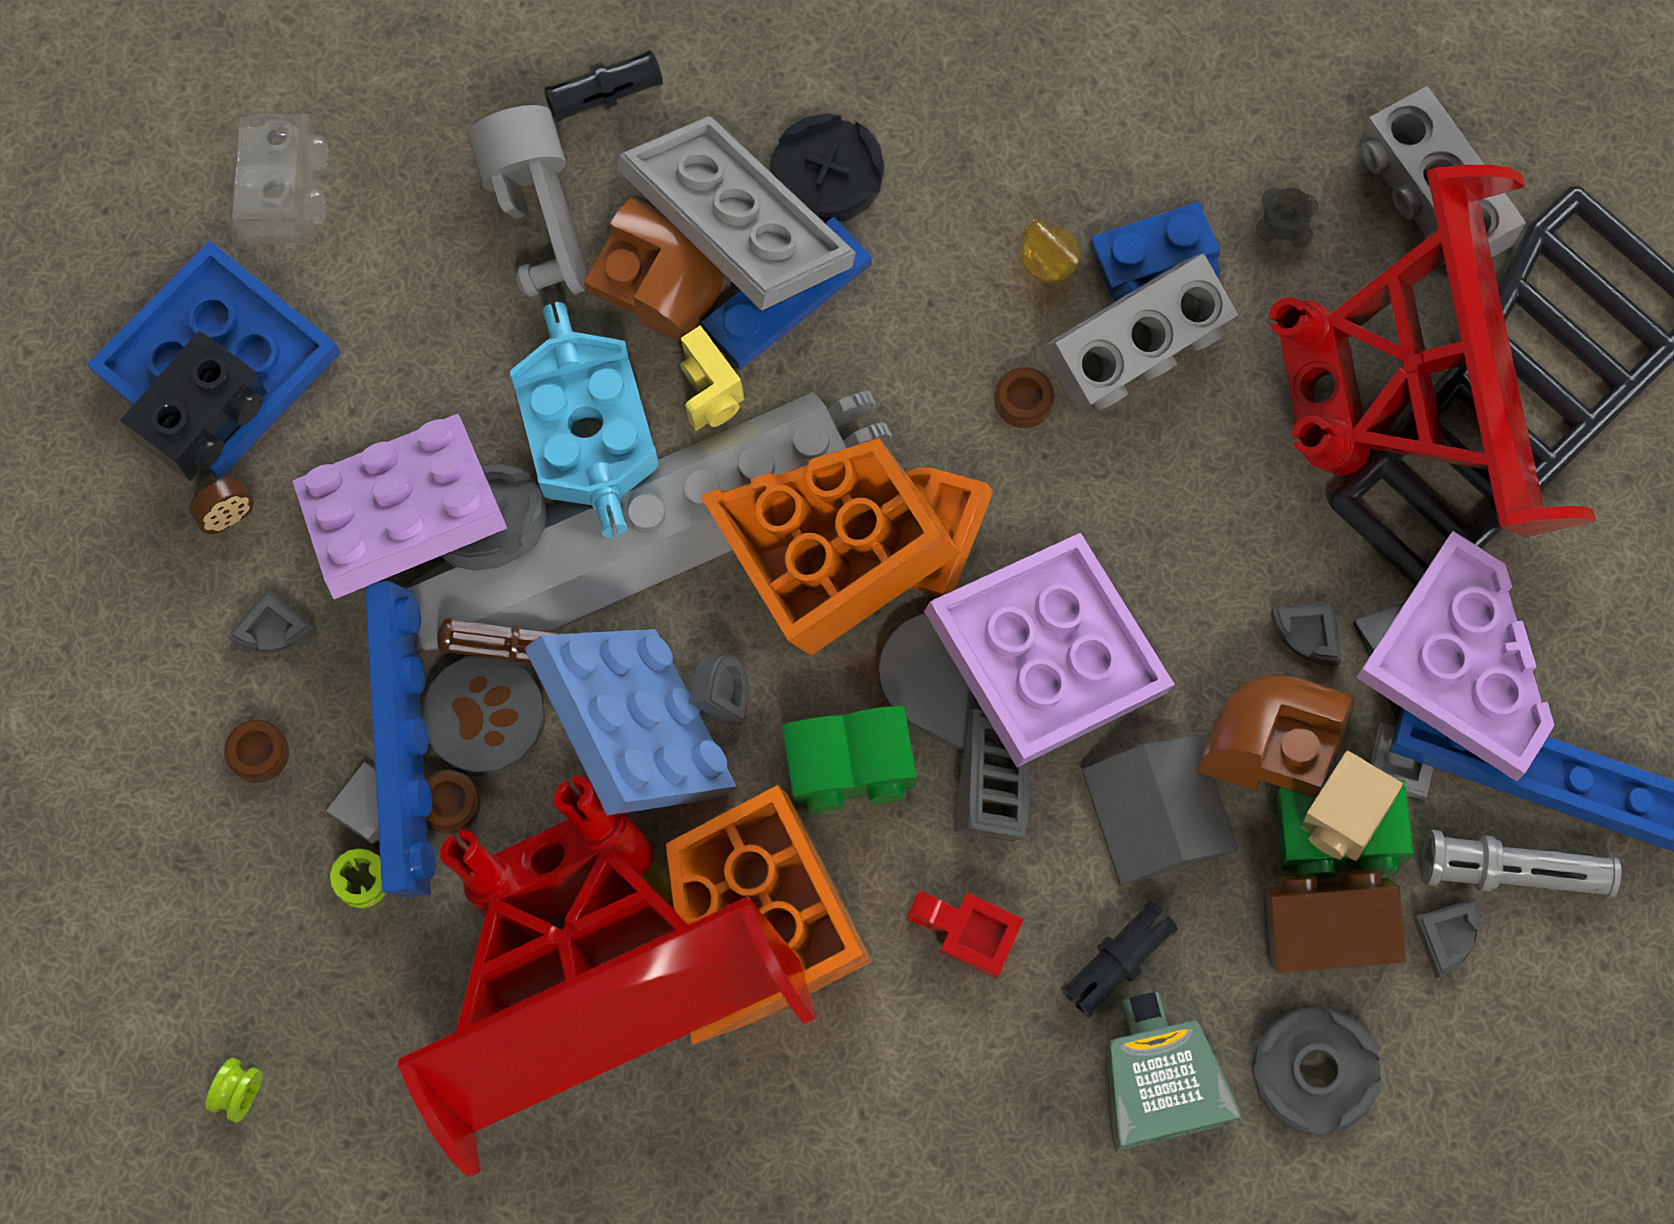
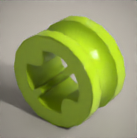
M360 848L349 850L339 856L333 864L330 874L331 887L336 895L349 906L360 909L372 907L382 901L387 894L382 893L380 857L372 851ZM361 863L370 864L368 872L376 879L375 884L368 891L364 886H361V894H352L353 885L345 878L347 872L352 867L360 871Z
M233 1057L228 1059L211 1084L205 1103L206 1110L215 1114L220 1110H225L227 1112V1119L237 1124L247 1114L261 1086L263 1072L255 1067L244 1071L240 1060Z

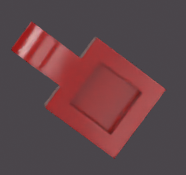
M918 891L906 920L930 931L946 935V939L939 952L940 954L994 979L999 977L1024 921L1023 918L969 893H966L960 908L957 909L922 891Z

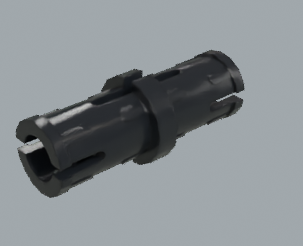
M647 50L642 54L608 66H604L602 62L590 66V72L552 86H545L543 89L548 107L557 123L562 121V119L603 105L605 110L615 107L618 99L655 86H661L663 78L654 53L651 50Z
M1148 901L1144 908L1114 939L1106 937L1097 946L1100 953L1068 984H1064L1061 987L1062 993L1070 1002L1075 1000L1089 985L1093 987L1092 991L1075 1006L1084 1016L1090 1018L1094 1011L1125 979L1132 982L1142 972L1139 965L1170 935H1174L1178 931L1174 921L1167 916L1150 933L1147 932V928L1164 912L1163 909L1152 901Z

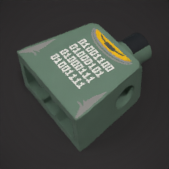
M1159 992L1141 994L1122 1001L1131 1035L1111 1040L1105 1048L1115 1151L1118 1152L1234 1124L1241 1118L1239 1108L1198 1021L1168 1026Z

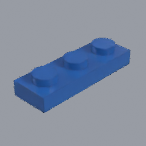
M834 217L825 224L856 252L852 268L764 310H761L740 291L701 322V326L709 338L739 370L872 265V256Z

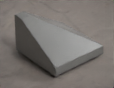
M364 762L326 811L376 848L379 844L375 769Z

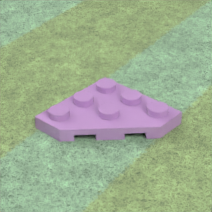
M1452 531L1356 678L1510 778L1518 781L1526 773L1553 729V718L1548 702H1542L1535 681L1533 671L1537 666L1523 621H1517L1509 595L1512 584L1506 564Z

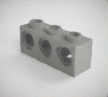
M1428 86L1369 117L1360 140V151L1365 164L1373 173H1382L1393 189L1392 197L1398 211L1406 219L1414 218L1425 234L1424 240L1438 230L1430 186L1426 183V180H1428L1426 170L1458 165H1484ZM1393 136H1406L1414 142V145L1402 144ZM1505 193L1480 200L1491 257L1512 247L1526 224V221Z
M1203 253L1184 260L1041 346L1040 349L1074 407L1079 408L1094 404L1097 411H1100L1128 395L1129 393L1124 384L1143 374L1145 380L1150 381L1176 366L1177 362L1173 355L1190 344L1194 351L1197 352L1224 337L1226 333L1222 325L1238 316V313ZM1185 292L1192 294L1199 303L1200 313L1195 322L1188 320L1181 310V299ZM1137 321L1145 324L1151 333V345L1146 352L1138 349L1132 340V328ZM1087 351L1096 353L1103 364V373L1097 382L1090 380L1082 369V359Z

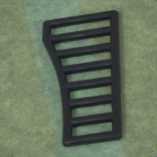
M1580 186L1569 187L1527 227L1506 274L1498 287L1505 322L1516 303L1612 388L1589 409L1509 338L1516 376L1572 426L1551 448L1528 429L1540 491L1674 361V328L1667 333L1554 234L1574 214H1577L1674 299V267ZM1540 253L1651 350L1630 371L1527 281ZM1467 365L1448 369L1433 387L1439 417L1456 396L1476 413ZM1414 412L1390 436L1418 441L1419 437ZM1441 425L1445 446L1469 450ZM1376 450L1360 469L1351 474L1330 495L1329 504L1346 523L1415 587L1429 565L1359 502L1381 479L1391 486L1446 538L1454 531L1482 549L1503 529L1499 525L1488 470L1448 463L1493 504L1469 526L1399 462L1404 456L1403 454Z

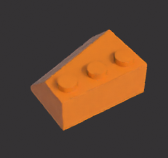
M879 438L811 459L808 465L778 475L770 472L751 478L750 484L724 492L717 489L700 495L787 640L811 656L960 554L957 546L929 503Z
M779 785L666 843L674 910L689 924L749 896L799 958L809 994L873 962L790 796ZM781 992L690 1033L691 1044L695 1045L757 1022L789 1006Z

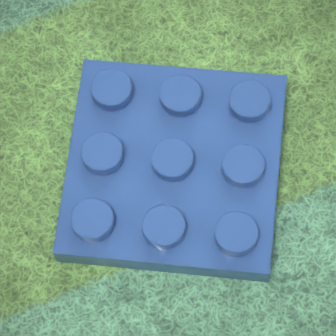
M656 629L541 635L525 648L607 815L714 800L737 787L727 769V760L723 751L714 743L700 716V709L689 703L691 693L686 689L672 662L673 655L669 646L660 638Z

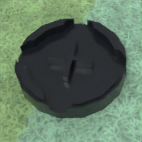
M829 113L809 116L788 127L778 139L779 144L774 149L770 161V172L824 223L832 217L838 222L854 218L867 210L880 193L884 176V160L881 147L869 129L857 121L853 124L850 121L842 120L841 115Z

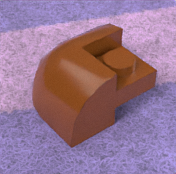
M639 196L631 197L620 207L609 224L611 236L584 281L585 290L591 295L636 315L639 324L682 344L681 338L700 326L701 322L710 314L724 280L723 272L650 201Z
M1265 674L1240 684L1223 705L1216 718L1197 772L1257 791L1260 781H1264L1317 798L1323 789L1332 761L1336 759L1354 708L1355 695L1299 677Z

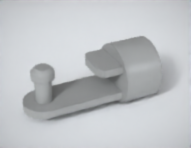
M521 105L502 109L483 117L473 124L467 132L483 188L495 192L498 203L503 211L518 219L528 214L521 187L535 184L556 255L555 259L536 266H532L530 263L520 266L516 273V281L520 291L529 297L541 294L542 288L565 280L573 294L577 295L585 292L584 281L587 277V272L558 176L566 167V160L551 110L544 106Z

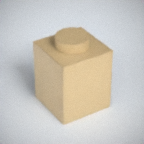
M1347 750L1307 812L1301 828L1311 834L1309 841L1327 855L1342 859L1345 854L1354 861H1357L1395 801L1403 783Z

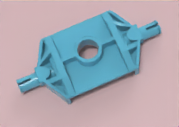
M561 302L555 303L559 323H556L552 306L549 304L543 308L542 314L545 317L550 338L510 370L542 494L546 498L592 505L593 510H597L602 535L607 538L614 537L609 516L612 515L618 536H620L628 529L620 503H623L621 497L653 473L659 466L626 344L623 340L573 332L566 304ZM584 418H594L603 423L600 431L589 438H580L571 433L573 426Z

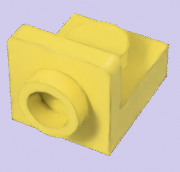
M700 325L681 338L686 360L681 362L680 366L689 382L699 392L698 395L685 404L689 422L695 431L708 423L711 427L725 423L737 413L740 407L738 403L744 400L741 379Z

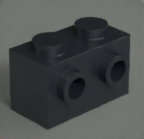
M199 330L120 421L139 445L190 482L200 470L205 471L218 460L223 451L224 442L239 425H246L257 415L267 391L254 369Z

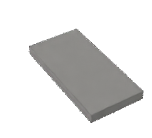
M711 116L619 154L617 170L761 310L771 307L853 267L856 252Z

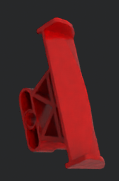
M1458 165L1426 170L1438 224V230L1334 312L1318 302L1299 300L1293 297H1284L1276 301L1270 309L1269 319L1277 322L1270 324V326L1280 337L1296 418L1292 437L1300 439V441L1294 442L1293 445L1299 452L1304 454L1305 459L1312 466L1337 476H1349L1360 469L1366 463L1370 449L1488 470L1500 527L1525 538L1595 522L1593 508L1584 506L1544 508L1483 219L1480 200L1525 187L1523 174L1511 167L1498 165ZM1445 261L1461 341L1425 350L1413 285ZM1390 303H1392L1400 346L1361 327ZM1348 335L1404 363L1365 414L1363 413ZM1467 365L1485 453L1445 446L1430 373ZM1326 375H1333L1335 379L1333 394L1328 400L1316 403L1314 398L1316 383ZM1411 400L1419 441L1385 435Z
M581 776L572 777L573 784L581 792L580 795L576 794L566 780L560 784L554 794L553 803L555 807L568 820L494 855H491L483 847L475 834L467 830H461L458 833L459 838L468 848H464L452 834L444 841L440 849L441 861L445 866L452 869L464 882L463 888L466 899L485 919L456 1032L397 1059L411 1098L429 1131L447 1157L468 1178L481 1172L475 1138L476 1131L781 992L786 1002L803 1024L816 1019L799 958L749 896L688 924L641 878L650 868L654 858V848L648 838L626 812L607 815L589 780ZM568 913L562 930L548 923Z

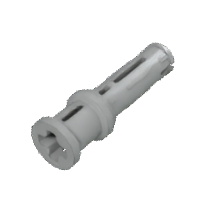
M1429 830L1423 846L1422 879L1425 885L1437 886L1440 880L1475 884L1478 891L1490 892L1491 889H1497L1499 884H1509L1549 890L1604 894L1608 897H1615L1621 882V864L1617 857L1605 858L1556 851L1503 847L1501 841L1496 840L1494 836L1482 835L1479 841L1446 838L1442 831Z

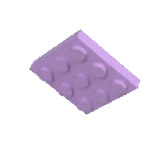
M459 413L446 419L427 422L416 431L389 442L375 443L366 448L362 453L332 465L318 466L307 475L292 480L325 583L333 599L507 529Z
M1081 533L930 601L924 610L1016 767L1022 766L1166 695L1175 685Z

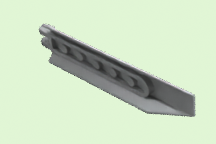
M860 391L852 396L838 400L827 409L820 398L812 392L659 459V466L656 470L621 497L623 503H620L628 529L620 536H618L612 515L609 516L614 537L607 538L602 535L597 510H593L592 505L562 501L547 508L546 526L537 543L519 559L498 568L476 571L455 567L449 562L444 561L403 587L413 592V597L416 599L421 612V627L419 632L415 633L416 651L438 650V628L443 619L447 617L457 621L511 628L512 626H519V629L549 632L732 551L731 546L700 495L717 489L724 492L750 484L751 478L770 472L778 475L808 465L811 459L877 438L883 443H887L891 439L892 434L886 423L880 422L869 425L866 428L855 431L844 441L837 429L872 411L875 408L874 405H876L870 391Z

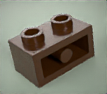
M1357 869L1342 872L1341 882L1317 883V876L1311 874L1288 875L1278 878L1279 887L1263 888L1269 964L1277 973L1406 963L1400 886L1389 878H1381L1380 870Z

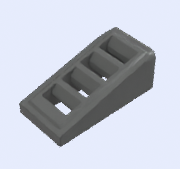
M970 709L953 831L1007 841L1025 839L1029 808L1030 762L1016 767L1003 744L985 741V729L994 730L983 710ZM984 753L1009 758L1008 768L984 764ZM983 777L1006 781L1005 792L983 788ZM983 801L1003 805L1002 816L982 812Z

